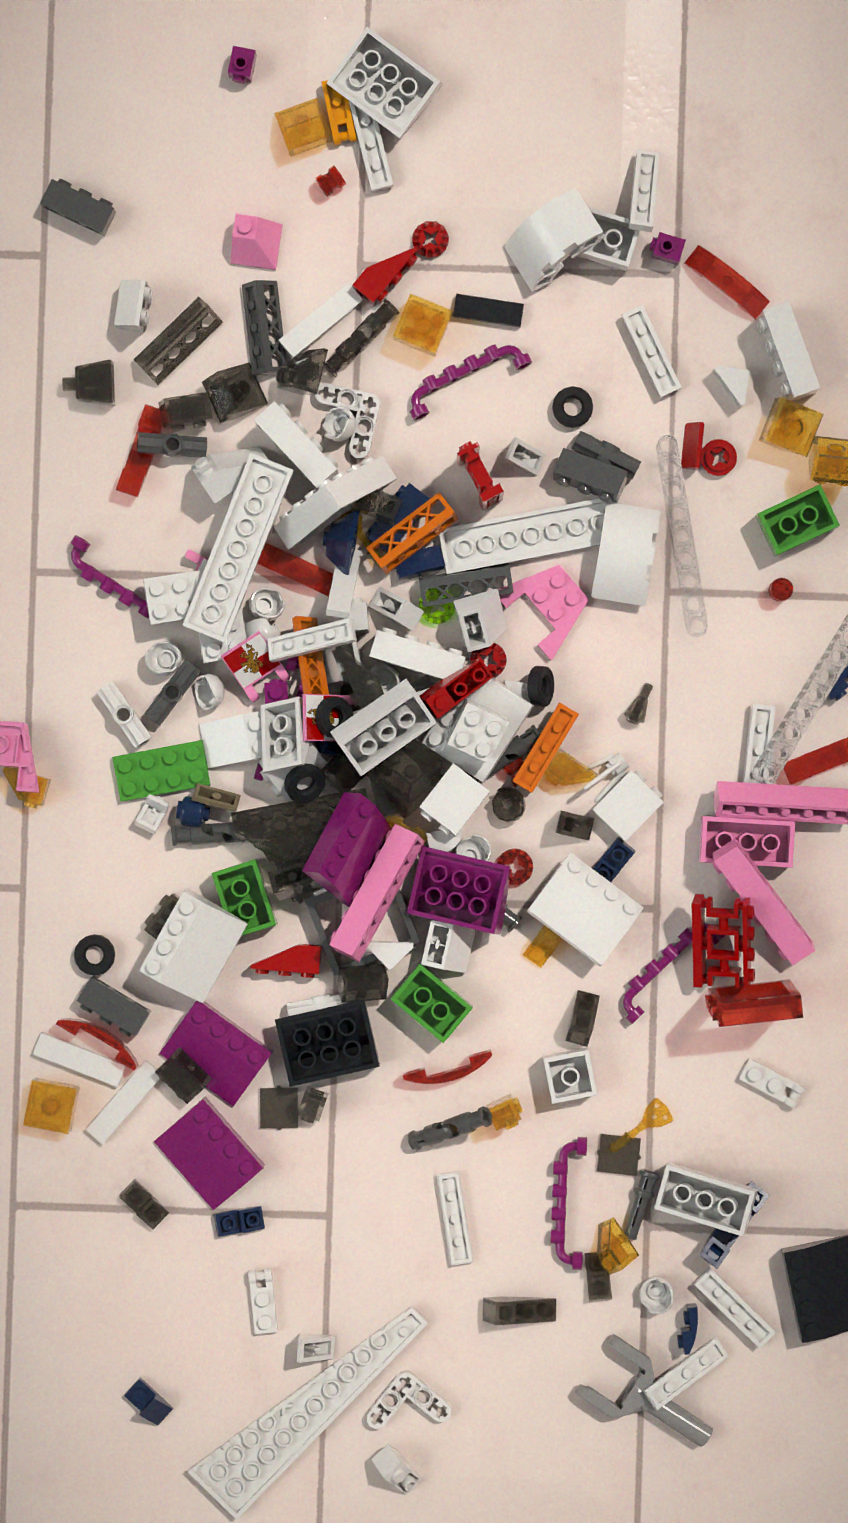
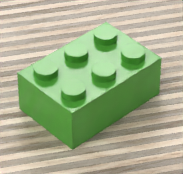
M821 484L755 515L774 557L840 526Z
M257 859L212 873L222 908L248 923L242 936L278 924Z
M421 962L391 997L394 1003L442 1043L448 1039L473 1009V1006L426 966L421 965Z

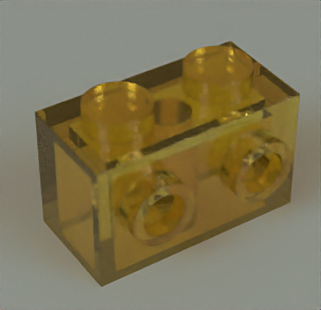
M510 1093L486 1105L492 1114V1123L496 1131L504 1127L506 1130H509L519 1125L518 1120L521 1119L520 1113L523 1112V1108L518 1097L513 1098Z

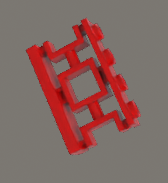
M469 441L459 447L457 463L459 466L465 464V469L478 490V503L482 510H485L503 500L504 490L500 483L493 486V480L480 459V446L478 442L472 444Z
M695 894L691 903L693 987L702 988L704 984L713 986L714 976L735 977V988L743 986L744 990H748L751 982L755 981V969L751 968V961L754 962L755 948H751V941L754 940L755 928L751 927V919H754V906L750 905V898L745 897V900L736 898L734 909L713 907V897L705 898L704 894ZM705 908L706 917L719 918V924L708 925L707 933H705ZM741 910L743 935H741V926L728 925V918L739 919ZM714 934L734 935V950L714 949ZM706 950L707 959L720 960V966H709L707 974ZM741 952H743V977L741 967H729V960L739 961Z

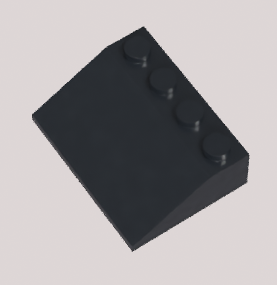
M365 999L275 1019L290 1087L380 1067Z
M848 1235L781 1248L801 1342L821 1340L847 1332Z

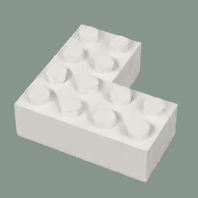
M380 456L376 459L370 457L361 463V467L356 464L346 471L347 474L342 471L332 478L333 481H330V479L323 481L317 486L319 488L318 491L315 489L304 496L306 501H299L291 507L293 509L292 512L289 510L279 517L281 521L274 528L288 550L316 536L342 514L371 500L394 482L397 477L384 457Z
M204 570L143 579L150 625L184 620L186 618ZM241 606L226 643L198 632L202 663L223 660L221 658L222 654L246 639Z

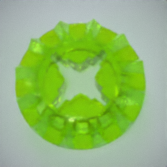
M437 588L427 590V601L429 599L436 600L442 592ZM422 597L419 601V608L424 611L422 617L433 624L445 623L453 616L455 611L454 603L452 602L441 604L445 613L436 610V612L431 614L433 606L423 607Z

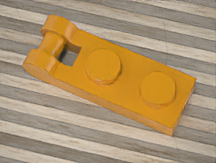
M328 80L321 81L334 145H340L341 142L350 140V142L357 141L349 100L326 84ZM347 125L348 131L339 133L338 127Z

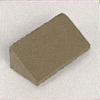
M197 783L192 801L236 812L241 795Z

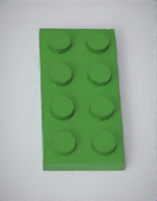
M203 740L112 757L121 802L148 797L149 794L154 796L195 788L197 783L206 786L211 785Z

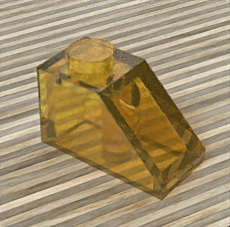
M561 748L544 772L547 776L545 779L555 786L558 784L567 786L589 782L598 775Z
M9 767L3 768L5 777L18 800L24 801V806L37 809L38 805L44 806L51 779L37 775L39 793L16 791L18 770Z
M543 924L522 955L541 968L558 947L562 938Z
M614 1217L598 1225L597 1257L601 1261L603 1268L611 1275L623 1270L639 1256Z

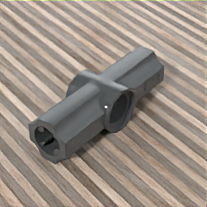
M582 431L579 432L571 448L585 456L626 470L628 478L632 480L641 464V461L620 451L619 447L604 440L600 441Z
M138 432L137 453L161 454L169 457H206L207 438L181 436L174 433L155 434ZM166 441H176L178 449L174 451L169 450L166 446Z
M185 659L169 682L163 686L160 694L144 714L161 726L176 704L182 700L186 691L201 673V670ZM171 686H176L179 690L178 696L174 699L169 698L167 695V690Z

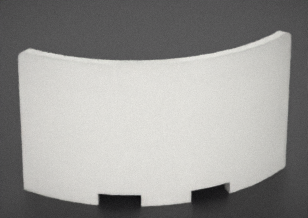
M573 188L552 199L530 215L511 235L505 245V249L530 290L534 291L552 282L556 274L564 267L562 262L567 257L575 258L583 251L598 244L603 230L578 190Z
M612 502L606 503L591 593L593 598L645 606L661 510Z

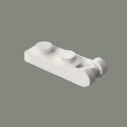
M748 1058L738 1079L794 1109L798 1105L797 1100L800 1094L803 1095L806 1090L803 1086ZM786 1087L793 1089L789 1097L783 1094Z
M266 1268L264 1271L259 1272L248 1270L255 1334L278 1332L272 1269ZM265 1280L266 1286L258 1287L257 1281Z

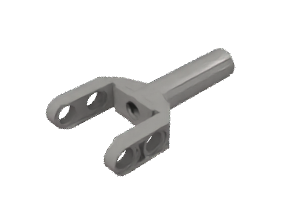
M612 1334L608 1343L618 1353L644 1370H640L621 1399L620 1406L590 1386L580 1384L575 1392L612 1418L645 1410L699 1447L704 1446L710 1439L713 1428L672 1400L659 1410H655L643 1393L644 1389L655 1382L649 1356L617 1335Z

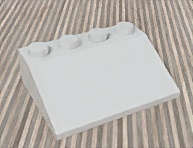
M368 27L365 28L326 83L398 138L403 136L443 85L438 79Z
M494 677L440 718H437V723L432 726L422 742L437 754L482 782L486 781L534 707V705ZM466 698L507 717L509 720V724L489 764L448 745L446 742V738Z
M570 852L527 912L601 967L644 907Z
M190 889L185 890L139 971L171 989L204 1003L248 923Z

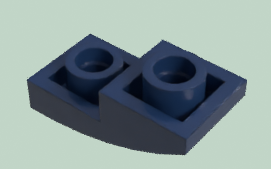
M440 546L422 548L395 568L398 580L420 577L424 572L444 569L445 562Z
M848 663L833 680L826 695L828 701L832 699L838 701L847 694L845 689L848 688V684L844 678H848Z
M617 837L592 869L609 882H612L636 851L621 838Z
M261 1206L214 1213L218 1237L265 1229Z
M696 1303L687 1304V1311H683L685 1325H689V1327L680 1328L681 1335H677L678 1348H683L685 1355L690 1354L696 1338L698 1326Z

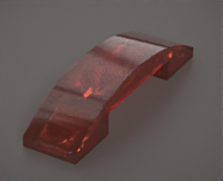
M699 245L684 262L686 266L700 277L707 279L735 301L738 307L755 320L770 302L743 276Z
M145 404L138 423V430L125 468H123L116 491L134 497L139 496L154 454L137 453L138 432L161 434L167 411Z
M265 543L257 563L258 565L329 597L333 573Z
M848 737L782 763L789 784L792 785L848 762Z
M61 1018L56 1022V1025L75 1036L82 1029L119 1051L115 1060L135 1071L139 1066L131 1050L118 1037L103 1027L88 1021L72 1018Z
M489 1049L469 1055L471 1063L469 1065L428 1076L425 1067L403 1073V1079L420 1084H437L453 1081L480 1068L491 1058L492 1051Z

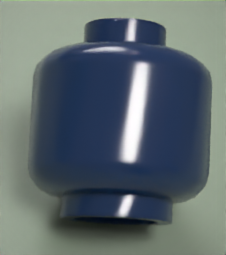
M185 796L182 801H178L176 819H179L181 825L201 827L204 821L209 820L210 807H206V804L192 801L190 796Z

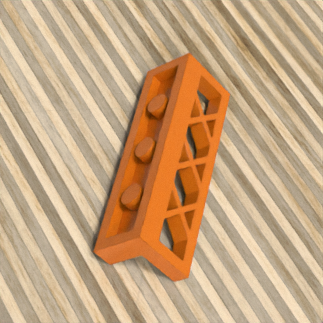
M437 493L367 546L366 549L387 575L458 521L459 518L443 496ZM438 501L446 508L439 514H430L431 507ZM426 517L424 526L412 528L415 518ZM398 531H407V537L403 542H394L395 534ZM380 545H389L388 553L379 558L374 550Z
M295 616L292 618L294 632L318 626L316 617ZM322 650L298 656L303 693L329 695Z
M560 702L558 703L512 782L524 788L528 793H533L579 715L577 712Z

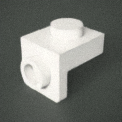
M149 794L134 825L155 834L167 813L169 804L162 797Z

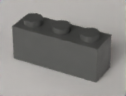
M59 178L58 181L51 179L40 202L41 206L105 237L116 214L115 209L112 207L113 203L103 198H100L98 201L91 197L92 193L82 188L77 191L71 188V183Z
M563 448L553 471V479L557 484L563 487L571 486L577 488L580 493L590 495L591 493L599 496V499L607 503L612 501L618 503L628 479L626 470Z
M95 976L89 979L77 999L81 1003L80 1008L88 1013L94 1011L101 1015L99 1019L108 1025L116 1024L120 1027L119 1031L128 1037L138 1035L152 1012Z

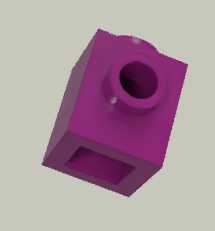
M233 46L228 68L229 78H232L233 82L245 84L246 81L252 82L257 58L256 50Z
M659 232L658 238L653 237L649 250L653 251L651 258L678 266L686 240Z
M273 679L269 681L270 683H264L265 704L289 699L287 682H283L281 679Z

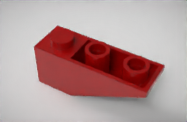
M414 247L367 267L353 283V288L373 306L377 302L381 304L389 294L387 292L392 284L396 286L402 279L403 275L401 273L406 267L410 269L417 261V249Z
M481 658L437 682L419 697L431 715L440 718L492 679L493 676Z
M297 944L251 964L250 969H255L257 974H269V970L278 971V975L292 976V972L301 973V977L314 978L315 974L320 973L322 945Z

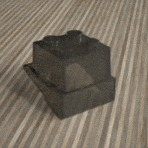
M413 739L365 773L404 819L420 807L444 776L441 774L442 760L416 739Z

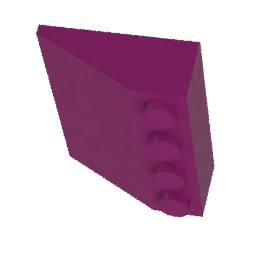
M344 792L302 871L342 903L350 907L355 892L360 889L364 882L365 873L371 869L375 862L376 853L382 849L386 835L392 828L377 806L361 793Z
M422 846L407 913L500 935L506 912L511 866Z
M196 1001L159 1054L234 1107L273 1050L207 1002L201 1003Z
M206 1096L154 1141L213 1210L244 1186L265 1166L263 1161Z

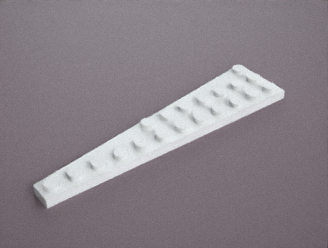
M411 1306L188 1470V1473L237 1520L428 1324V1321Z

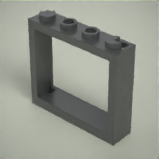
M399 888L395 899L411 937L402 942H414L412 949L414 950L418 948L416 944L420 943V939L411 916L407 913L408 909ZM327 891L318 896L313 895L305 898L304 900L334 976L340 974V977L343 978L353 974L352 969L361 966L363 970L375 965L374 960L378 958L372 953L362 957L360 962L354 960L339 966L315 907L316 904L335 896Z

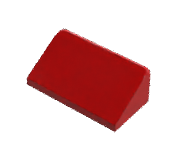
M692 422L685 425L681 459L682 469L698 470L700 468L704 422Z

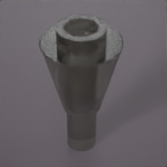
M644 684L640 695L635 698L624 712L628 722L635 725L645 722L648 697L653 688L651 684Z

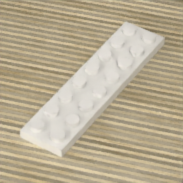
M250 453L182 626L222 642H227L294 472L293 469Z
M598 498L448 527L439 534L446 574L599 546L607 502Z

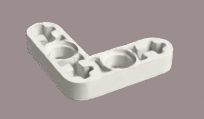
M320 384L315 390V397L320 404L335 408L339 406L345 407L350 411L357 412L355 419L356 428L351 436L349 450L356 459L366 458L370 452L380 409L378 397L372 393L337 385ZM325 388H328L330 394L336 395L335 390H339L337 403H333V397H327L326 400H322L319 392H323ZM350 393L354 396V401L351 405H344L341 402L343 394ZM369 398H372L373 403L376 404V407H371L370 415H374L373 419L368 416H360L361 412L366 414L367 407L363 403L364 401L368 402ZM363 420H367L371 423V429L366 433L360 432L358 424ZM356 434L361 437H369L368 441L363 440V447L366 448V451H362L360 455H357L356 450L353 449L354 446H358L360 438H355Z
M401 1371L369 1409L367 1423L374 1429L382 1428L406 1398L410 1399L438 1422H444L450 1418L451 1405L412 1372ZM407 1377H410L411 1385H405L402 1388L401 1392L405 1393L402 1396L398 1390L393 1388V1386H396V1388L398 1389L402 1383L400 1378L406 1379ZM419 1391H428L430 1398L427 1402H420L417 1399ZM388 1394H395L397 1396L398 1402L395 1405L389 1406L386 1404L385 1397ZM434 1398L438 1399L435 1401L438 1407L446 1406V1415H437V1409L433 1405L431 1409L427 1408L432 1404ZM381 1403L384 1409H386L381 1415L383 1421L377 1420L373 1422L371 1414L377 1415L380 1412L381 1407L378 1405Z

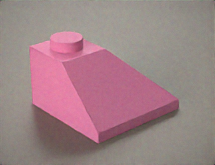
M236 214L232 235L231 264L276 270L283 225L256 216Z

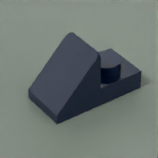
M141 1377L124 1395L141 1411L139 1414L141 1417L157 1426L174 1409Z

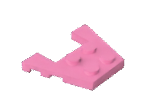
M560 565L512 583L514 593L499 595L501 603L507 608L520 596L526 594L555 628L551 634L538 644L539 648L550 660L556 655L589 600ZM508 585L500 589H507Z
M0 721V766L19 768L16 791L39 793L28 724Z

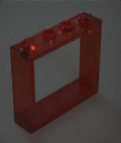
M790 979L751 983L748 990H744L743 986L735 988V985L708 988L709 995H705L706 1009H708L712 1020L716 1021L719 1027L803 1018L801 994Z

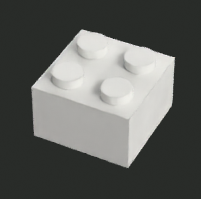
M466 698L446 738V742L448 745L489 764L509 724V720L507 717Z
M588 1047L543 1056L552 1104L597 1095Z

